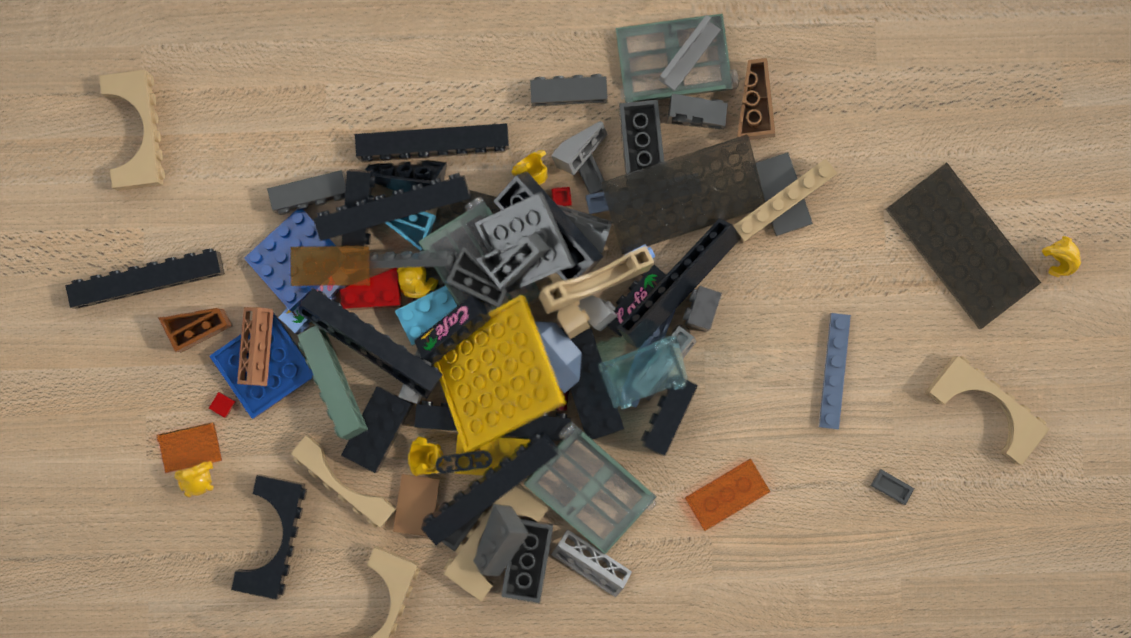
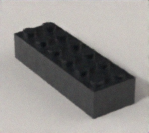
M527 171L516 175L495 198L494 203L501 210H504L542 192L574 262V265L558 271V275L564 281L587 275L603 258L602 254Z
M590 327L570 339L581 351L580 378L570 390L584 432L594 440L624 430V426Z

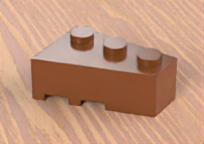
M222 308L158 317L175 352L180 353L232 327L225 310Z

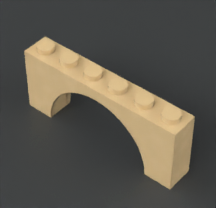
M146 70L100 75L101 94L106 98H118L132 103L138 110L144 126L143 141L136 155L126 164L110 169L112 188L122 191L163 185L165 173L164 169L161 168L160 162L163 160V155L158 145L161 138L156 128L158 115L154 111L156 97L154 93L152 94V86H154L153 76Z
M952 357L925 393L939 404H946L956 394L968 390L979 391L995 399L1004 410L1008 421V437L1000 453L1015 465H1022L1050 428L1045 425L1046 422L1042 418L1034 417L1027 406L1019 405L1015 402L1016 398L1012 394L1004 393L1000 390L1001 386L998 383L985 378L983 371L969 365L970 361L965 357Z
M521 483L491 505L492 508L494 504L512 506L517 515L530 517L537 522L541 520L549 509V506ZM492 508L488 513L486 511L483 512L478 519L481 522L477 528L472 527L467 534L468 541L465 544L461 542L456 549L457 556L455 559L452 560L450 558L443 567L446 569L444 572L445 576L479 601L484 599L494 584L486 575H481L474 563L480 538L485 530Z
M378 546L374 547L367 566L379 573L386 582L391 597V608L383 627L365 638H389L391 634H395L398 623H395L398 615L402 616L406 605H403L406 597H410L413 587L410 586L412 580H417L421 570L418 568V562Z

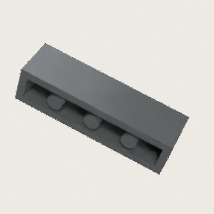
M592 74L591 77L573 75L572 78L554 76L553 79L535 77L534 80H530L532 107L607 103L608 100L607 78L602 76V74Z
M340 170L267 188L272 211L279 215L290 213L291 209L304 210L309 208L308 205L311 204L320 206L327 204L328 200H344L346 177L345 173Z

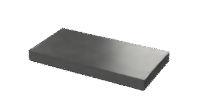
M788 152L752 164L764 203L797 180ZM802 199L771 222L776 236L813 224L805 199Z

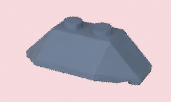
M535 322L558 386L565 393L579 381L581 351L557 323Z

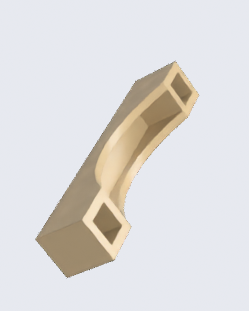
M824 159L736 223L734 228L741 238L739 241L743 244L837 175V172L828 160Z
M644 246L629 252L620 259L592 273L575 279L560 281L543 288L539 299L547 314L648 272L655 262L647 247Z
M557 272L547 276L553 284L564 281L560 279ZM579 301L558 310L557 318L570 339L590 328L588 324L590 318L585 310L581 311L579 309Z
M306 435L292 451L293 460L300 466L304 464L309 468L308 472L313 477L321 478L324 481L322 484L331 491L334 489L338 492L337 496L343 502H350L353 505L352 509L359 515L364 514L368 517L367 521L375 528L377 526L381 528L396 511L397 508L383 496L361 494L343 484L331 470L325 456L324 447L311 436Z

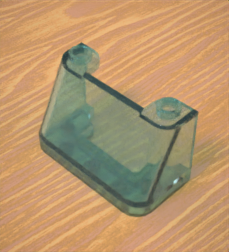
M676 335L668 336L653 344L598 364L614 408L621 406L622 410L633 406V401L672 386L675 389L686 386L685 382L688 381Z

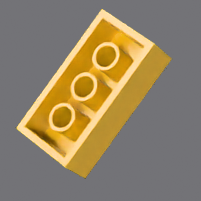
M458 434L456 454L467 453L464 451ZM498 437L471 451H488L492 455L490 466L482 469L455 472L454 474L484 476L483 474L491 467L494 469L499 465V461L505 456L510 457L521 444L526 445L530 440ZM475 454L471 455L473 459L472 467H476L475 462H482V465H486V461L489 460V457H485L484 454H481V457L474 459ZM462 456L459 458L458 463L462 468H466L469 466L470 461L468 457Z

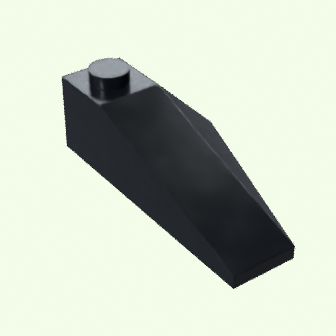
M423 160L422 164H411V161L397 166H394L393 163L369 164L365 170L373 171V176L376 177V184L394 191L404 189V192L412 190L411 186L422 183L423 186L430 185L431 180L438 178L444 181L447 163Z

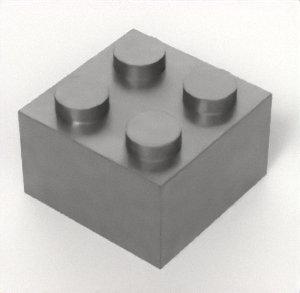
M703 286L694 289L689 298V302H692L691 307L686 309L683 320H686L685 325L704 332L709 331L722 293Z

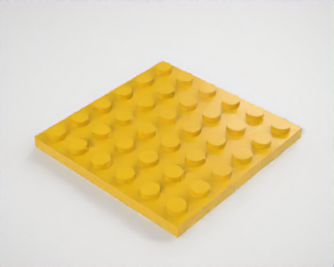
M523 295L489 312L491 319L483 327L478 328L469 338L463 340L455 349L444 355L440 361L434 363L435 367L443 374L440 382L464 451L467 453L565 403L526 298Z

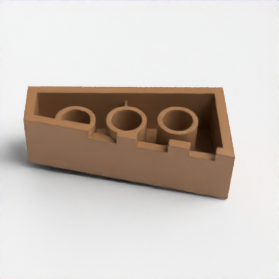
M767 58L748 60L737 142L775 137Z

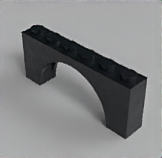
M259 474L256 475L252 494L267 500L277 511L283 529L282 542L276 555L265 566L251 570H236L231 590L277 600L281 595H284L286 590L284 579L285 576L288 577L290 565H288L289 557H292L295 546H292L293 538H296L298 535L299 527L296 525L297 520L301 519L303 513L301 502L306 498L307 489H305L304 483Z

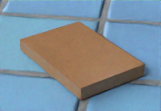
M408 474L401 475L393 532L427 536L421 529L423 518L429 513L434 514L436 512L440 479Z

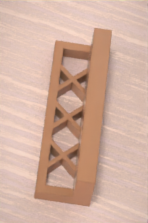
M244 307L237 384L267 386L274 309ZM250 312H253L252 320L250 321ZM246 371L248 372V373H247V381H245V372H246Z

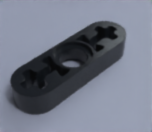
M485 450L445 455L436 460L435 467L442 474L487 468L492 463V455ZM475 454L474 459L480 458L481 454H484L485 457H489V460L486 461V465H482V462H475L476 467H472L473 459L471 455ZM462 456L468 457L470 461L469 466L466 468H462L458 463L459 458ZM452 457H456L455 466L457 469H453L454 465L448 466L447 470L439 466V463H442V459H445L446 462H453Z

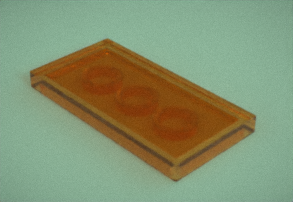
M370 246L291 247V286L370 285Z
M750 458L684 498L701 527L706 531L771 491Z

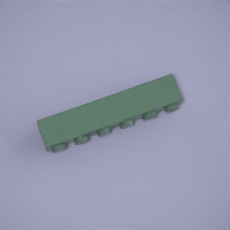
M315 325L298 334V345L307 357L305 359L306 364L312 369L314 374L312 376L313 381L320 388V397L327 405V414L335 424L334 431L336 435L342 439L349 440L368 430L327 332Z

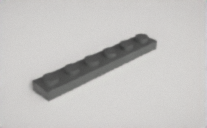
M429 250L420 251L419 253L405 251L401 254H395V252L384 254L372 252L367 255L353 253L344 264V268L449 266L456 260L455 252H447V250L431 253Z

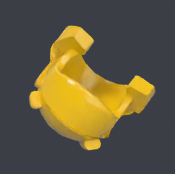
M545 150L532 152L513 166L512 175L516 176L527 171L539 185L543 184L548 177L547 167L541 160L546 155Z
M1062 236L1061 240L1043 248L1041 251L1044 256L1052 255L1061 263L1058 267L1051 266L1049 268L1048 274L1058 278L1061 275L1070 276L1081 265L1079 248L1072 242L1070 237Z
M401 267L397 269L400 291L406 297H424L431 290L434 291L438 284V280L432 277L426 282L425 267Z
M417 437L412 442L408 454V464L413 475L439 473L435 463L439 457L444 456L440 445L427 443V439L424 437Z
M212 461L202 462L188 469L177 470L174 474L181 491H184L186 497L199 496L213 490L214 486L211 485L212 480L209 471L213 469Z

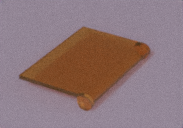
M214 422L156 435L157 441L160 444L165 473L191 468L202 462L212 461L214 463L222 461Z

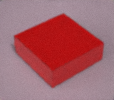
M570 187L551 189L552 200L557 205L564 207L572 206Z
M218 392L209 409L227 418L236 401Z

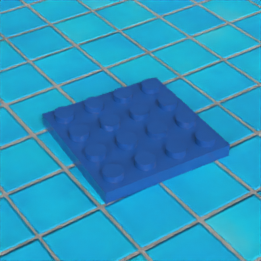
M296 209L244 257L247 263L291 312L300 305L313 288L317 290L349 260L331 239L320 241L314 221L303 209Z
M274 312L267 386L237 384L241 334L209 356L252 419H255L313 379L312 376L314 375L312 369L306 364V358ZM247 371L245 372V381H247Z

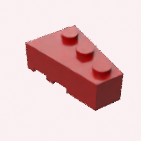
M392 268L341 289V305L346 310L402 307L398 268Z

